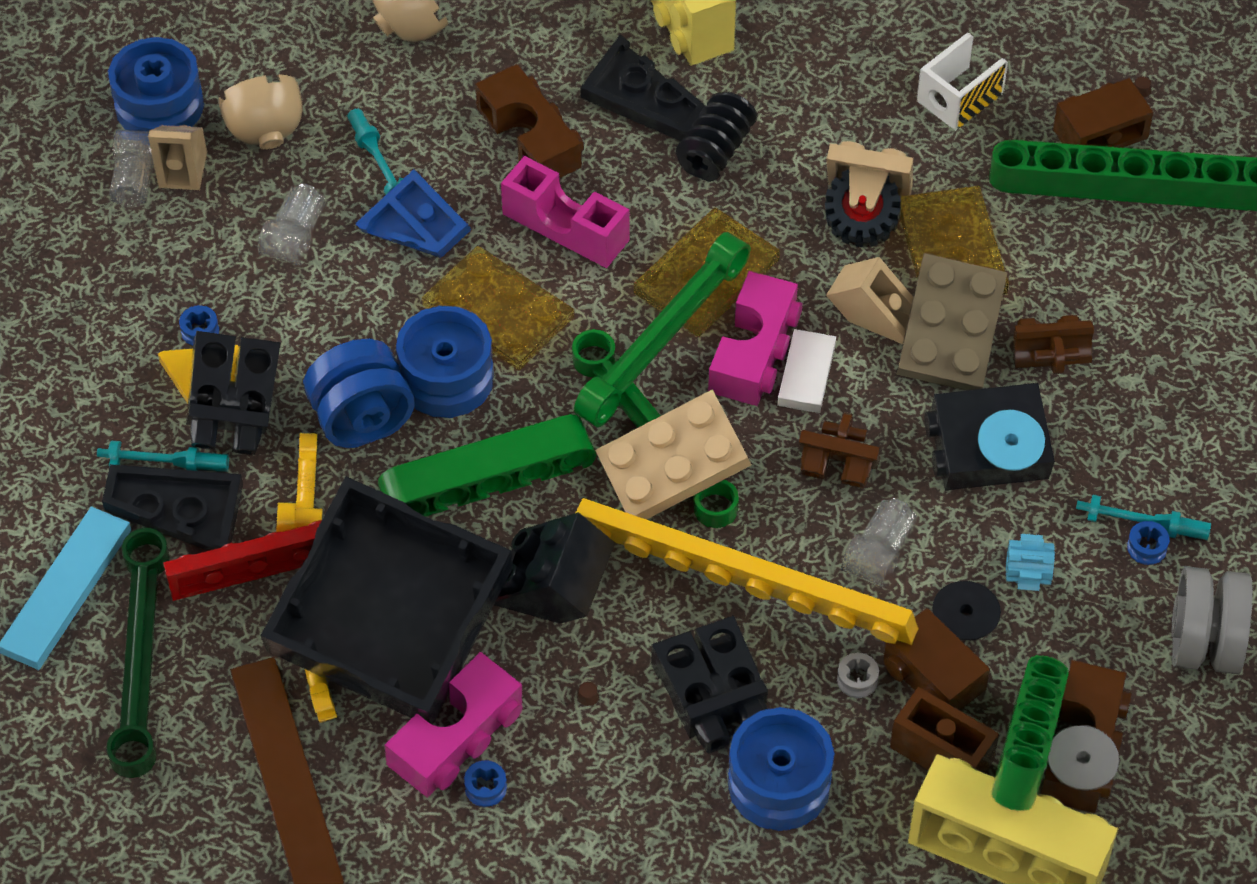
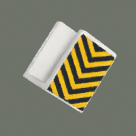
M966 33L920 69L917 102L954 130L959 129L1001 96L1005 86L1008 62L1003 58L961 91H958L949 84L970 66L973 36L969 33ZM938 92L943 96L947 108L941 106L936 101L934 94Z

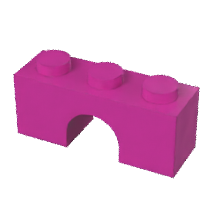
M526 156L519 161L501 182L503 215L605 268H608L630 241V209L595 191L583 205L574 202L562 190L559 182V173Z
M752 271L748 272L736 301L735 327L749 330L757 336L749 340H735L722 336L709 368L708 391L713 389L715 395L758 406L763 392L771 393L777 374V369L773 368L776 359L784 360L790 341V336L786 335L789 326L796 328L802 312L803 303L797 302L798 284Z
M482 652L474 657L449 682L450 704L464 715L459 722L451 726L439 727L430 724L417 713L385 744L386 765L427 798L437 788L440 790L448 788L459 774L460 769L458 767L469 756L473 759L479 757L489 746L491 735L501 725L506 728L513 724L522 711V684Z

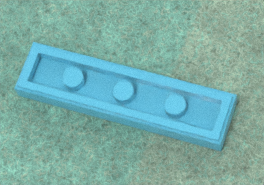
M90 507L0 641V654L40 670L123 544L124 539L131 532L130 522Z

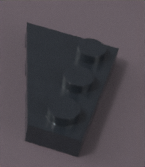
M621 34L580 87V98L679 141L684 139V135L692 127L693 122L705 107L704 103L674 78L667 79L657 71L655 63L646 55L641 57L630 48V42Z
M110 464L102 503L106 512L210 551L232 543L243 480L241 474Z

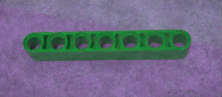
M1004 140L999 142L992 152L989 180L991 185L1001 192L1257 211V157L1023 140Z

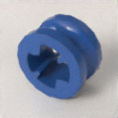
M192 306L186 309L180 316L179 325L182 338L191 346H193L196 331L219 334L216 313L207 306ZM206 322L207 328H205L204 330L200 327H196L192 330L191 325L193 323L202 325Z
M1153 521L1137 523L1129 534L1127 551L1131 558L1138 563L1144 565L1159 563L1165 558L1170 542L1169 534L1159 523ZM1141 537H1147V541L1150 538L1157 541L1155 549H1150L1149 544L1146 548L1140 545Z
M488 760L478 761L472 764L465 773L466 796L475 805L481 807L494 806L505 797L507 791L506 775L499 764ZM481 777L487 781L493 777L494 789L489 790L484 786L477 790V779Z

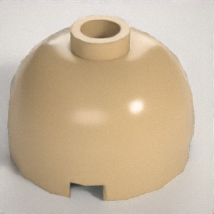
M373 0L378 12L373 19L387 37L394 32L404 41L419 42L429 39L449 25L446 17L438 21L434 15L440 9L434 0Z
M278 75L280 82L268 83L266 76H259L237 83L225 90L226 100L219 97L218 103L221 115L229 131L238 140L251 145H259L261 149H272L284 143L283 138L293 133L298 126L303 112L301 93L298 82L294 77Z

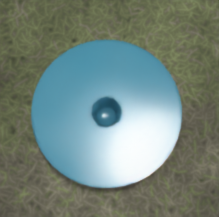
M1003 410L990 415L982 423L978 434V444L982 454L991 464L1001 469L1016 471L1026 469L1039 460L1044 451L1045 436L1039 423L1028 414L1017 410Z

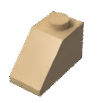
M161 125L150 130L148 138L158 187L200 190L207 155L203 128L186 125Z
M880 257L844 265L826 296L849 322L903 344L914 297Z

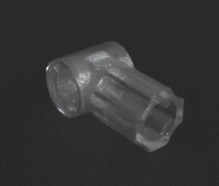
M117 130L115 132L113 142L115 166L109 193L111 201L122 207H139L147 202L153 168L155 169L148 138L149 131Z
M300 183L297 187H291L275 220L268 219L262 227L258 240L259 255L301 266L303 261H300L303 252L308 253L310 249L311 232L325 206L324 196L318 193L313 186Z
M895 498L892 500H882L863 534H856L850 542L842 561L841 570L880 588H884L887 583L883 581L888 573L893 574L898 562L899 551L916 523L917 514L903 501Z

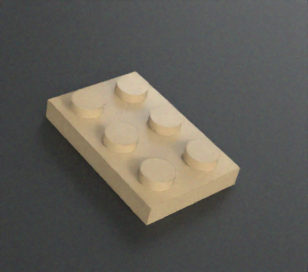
M713 389L595 450L625 512L646 520L752 465Z

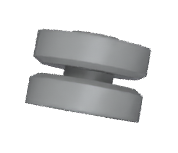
M1187 566L1182 569L1172 615L1173 667L1197 670L1205 661L1210 642V662L1215 672L1238 675L1242 672L1248 648L1252 614L1253 588L1252 577L1249 573L1226 571L1218 581L1214 598L1213 578L1208 569Z

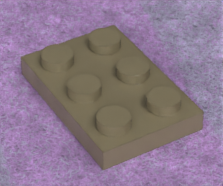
M924 253L897 375L964 390L983 389L1008 272Z

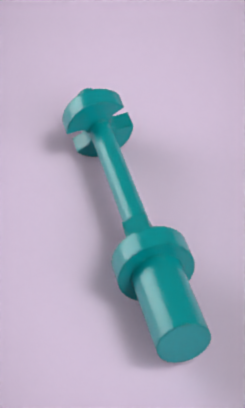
M353 109L348 113L347 118L356 133L355 141L360 148H365L374 156L388 181L384 187L386 195L404 178H399L398 182L396 181L378 149L380 134L377 128L370 126L361 109Z
M111 441L108 449H97V457L110 458L109 467L110 464L120 465L121 459L173 463L175 466L192 471L228 472L230 461L229 454L200 452V449L197 447H189L188 451L175 452L174 454L120 450L122 442Z
M1092 495L1091 503L1077 501L1076 509L1089 512L1088 521L1096 522L1098 514L1137 522L1153 521L1162 525L1171 538H1176L1177 534L1208 540L1211 523L1181 517V512L1172 511L1171 514H1155V516L1127 511L1100 505L1101 496Z

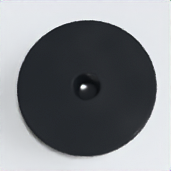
M957 581L946 585L937 593L933 601L932 613L960 640H977L989 635L996 628L1000 620L1001 609L998 599L987 587L972 581ZM966 612L969 616H965L962 613Z

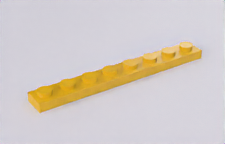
M585 498L582 499L576 513L579 512L615 543L624 545L626 550L636 556L647 558L650 554L664 559L666 564L676 570L687 572L691 568L702 572L709 580L719 585L728 586L730 582L740 585L757 598L769 600L771 597L786 601L789 607L803 614H811L812 611L828 616L833 623L843 628L853 629L855 625L870 630L874 637L887 643L894 644L898 640L911 645L918 631L913 611Z

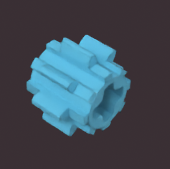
M1021 534L1020 541L1009 540L1006 558V581L1017 582V590L1039 591L1040 584L1051 585L1055 558L1054 543H1044L1043 535Z

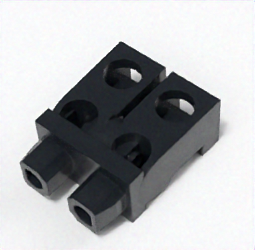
M196 331L193 340L192 368L186 425H191V447L208 450L215 449L217 430L223 429L234 431L232 452L255 455L261 435L265 434L268 427L281 342L241 337L237 349L235 379L230 381L236 336Z
M734 615L696 628L695 640L691 631L652 644V668L658 679L662 680L675 711L684 724L688 737L696 736L707 753L710 754L721 750L730 744V735L725 725L736 721L742 724L744 720L759 711L767 710L768 690L763 679L761 680ZM725 633L724 636L711 640L716 634ZM674 649H683L682 651L668 655Z

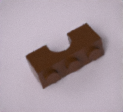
M518 64L475 83L477 109L497 134L513 127L530 129V131L517 137L518 161L526 156L559 173V178L582 168L581 152L584 150V144L581 136L574 128H568L556 104L553 102L548 103L541 94V89L535 78L527 76Z
M1072 660L1058 720L1102 731L1114 742L1119 753L1123 732L1114 729L1117 718L1126 720L1132 692L1123 690L1127 673ZM1048 764L1041 795L1054 797L1064 806L1095 813L1099 798L1109 799L1113 779L1097 789L1079 790L1059 781L1052 773Z

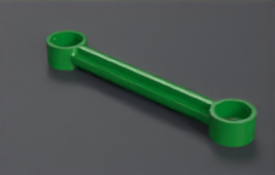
M729 232L722 233L712 244L706 256L705 264L602 378L594 377L586 383L575 401L574 413L595 427L599 428L606 424L615 413L624 391L724 280L732 281L739 275L748 261L751 251L750 245Z
M596 329L586 330L577 335L572 343L574 368L584 376L602 378L616 363L613 338L608 333ZM590 346H598L605 349L609 354L601 360L590 361L582 358L579 352ZM634 383L621 395L619 406L637 428L660 417V414ZM722 480L693 495L694 514L703 525L711 528H721L735 520L738 513L739 495L735 486L729 481ZM710 495H721L731 501L732 504L726 510L714 512L704 508L700 502Z

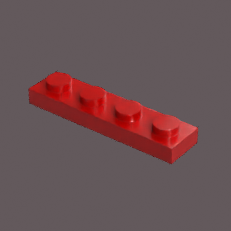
M322 520L312 522L307 526L283 532H272L264 537L241 543H229L221 548L194 555L187 554L175 560L163 562L172 600L175 601L301 568L310 553L316 531Z

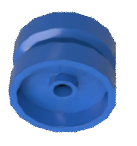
M161 37L146 38L123 47L113 57L108 70L109 83L114 99L117 120L127 132L138 138L149 139V131L161 125H186L193 127L200 119L204 109L203 94L196 57L187 46L174 39Z
M436 306L421 310L406 321L398 333L396 355L400 374L406 379L414 395V408L432 417L453 418L468 414L482 405L492 391L494 380L492 339L487 325L475 313L455 306Z
M370 338L352 340L337 345L325 352L308 368L303 380L306 396L312 408L317 412L320 426L326 438L335 446L356 448L390 436L405 424L415 407L414 395L406 379L400 374V367L392 350L384 342Z
M782 707L759 711L743 721L732 738L729 752L728 788L732 803L744 818L761 828L783 831L800 828L818 817L828 803L834 762V750L830 735L819 721L802 711Z

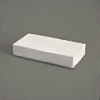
M794 329L777 406L820 413L835 350L836 336Z

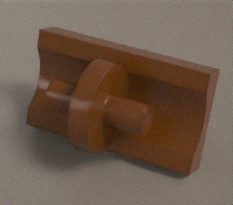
M1077 315L1062 316L1056 323L1040 324L1035 318L1019 319L1014 331L1013 360L1015 368L1051 366L1053 374L1064 373L1065 365L1092 363V337L1094 334L1092 320L1081 321Z
M844 412L840 424L824 420L822 433L824 434L806 430L801 431L799 439L800 452H802L801 473L802 475L824 479L829 459L845 462L841 483L864 489L872 469H878L880 447L859 443L865 442L867 430L852 427L853 414Z

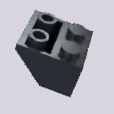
M579 512L520 530L511 543L513 568L494 606L559 624L587 617L615 542Z

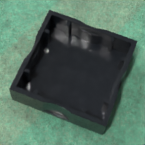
M345 476L316 531L307 559L290 579L260 636L267 652L407 717L413 718L418 713L433 725L449 694V682L461 671L513 568L511 550L454 524L427 518L410 508L403 501Z

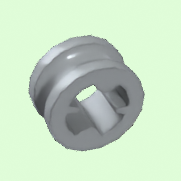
M852 653L845 656L838 667V687L849 697L863 698L869 696L877 688L878 664L872 657L864 653ZM855 669L856 673L859 672V669L865 670L867 672L866 681L861 682L860 678L857 679V682L850 680V670Z

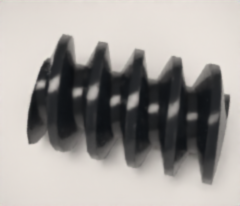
M731 92L713 94L708 100L707 105H705L693 122L692 127L684 135V139L676 147V156L684 171L707 182L717 180L720 176L719 171L724 170L728 164L727 160L733 157L735 149L741 145L743 137L749 133L750 126H753L757 121V112L754 106L748 100Z

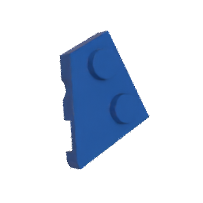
M414 169L355 223L364 233L440 258L471 231L469 225Z

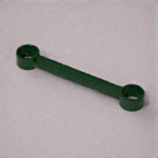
M141 528L131 532L122 544V554L126 568L131 573L120 728L109 737L106 750L112 769L118 775L126 778L140 777L149 772L154 766L157 757L151 734L147 731L157 582L158 575L165 570L163 562L169 561L170 555L165 537L162 533L152 528ZM150 544L161 549L160 554L148 562H137L130 558L131 553L141 545ZM130 741L141 742L147 746L146 754L134 762H122L115 756L118 748Z

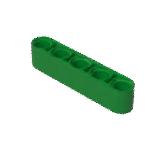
M569 414L394 466L381 474L378 478V485L381 492L403 501L410 508L426 517L448 510L447 506L456 503L459 507L489 498V493L499 491L502 494L531 485V481L538 478L544 481L571 473L574 467L582 465L583 469L593 464L597 455L581 417Z
M1036 655L1028 660L1016 698L991 791L992 797L997 803L1011 810L1026 811L1033 807L1045 772L1069 674L1066 665L1055 658Z

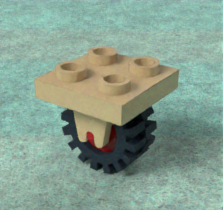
M844 141L840 145L830 143L827 155L828 185H831L832 188L831 190L827 189L825 202L828 227H832V233L836 238L840 235L842 242L848 245L852 241L856 243V247H863V243H870V247L878 245L877 240L881 238L885 242L890 238L891 230L895 232L898 227V219H900L901 214L900 198L910 199L913 186V158L906 157L904 152L896 149H883L881 152L866 150L863 145L856 142Z

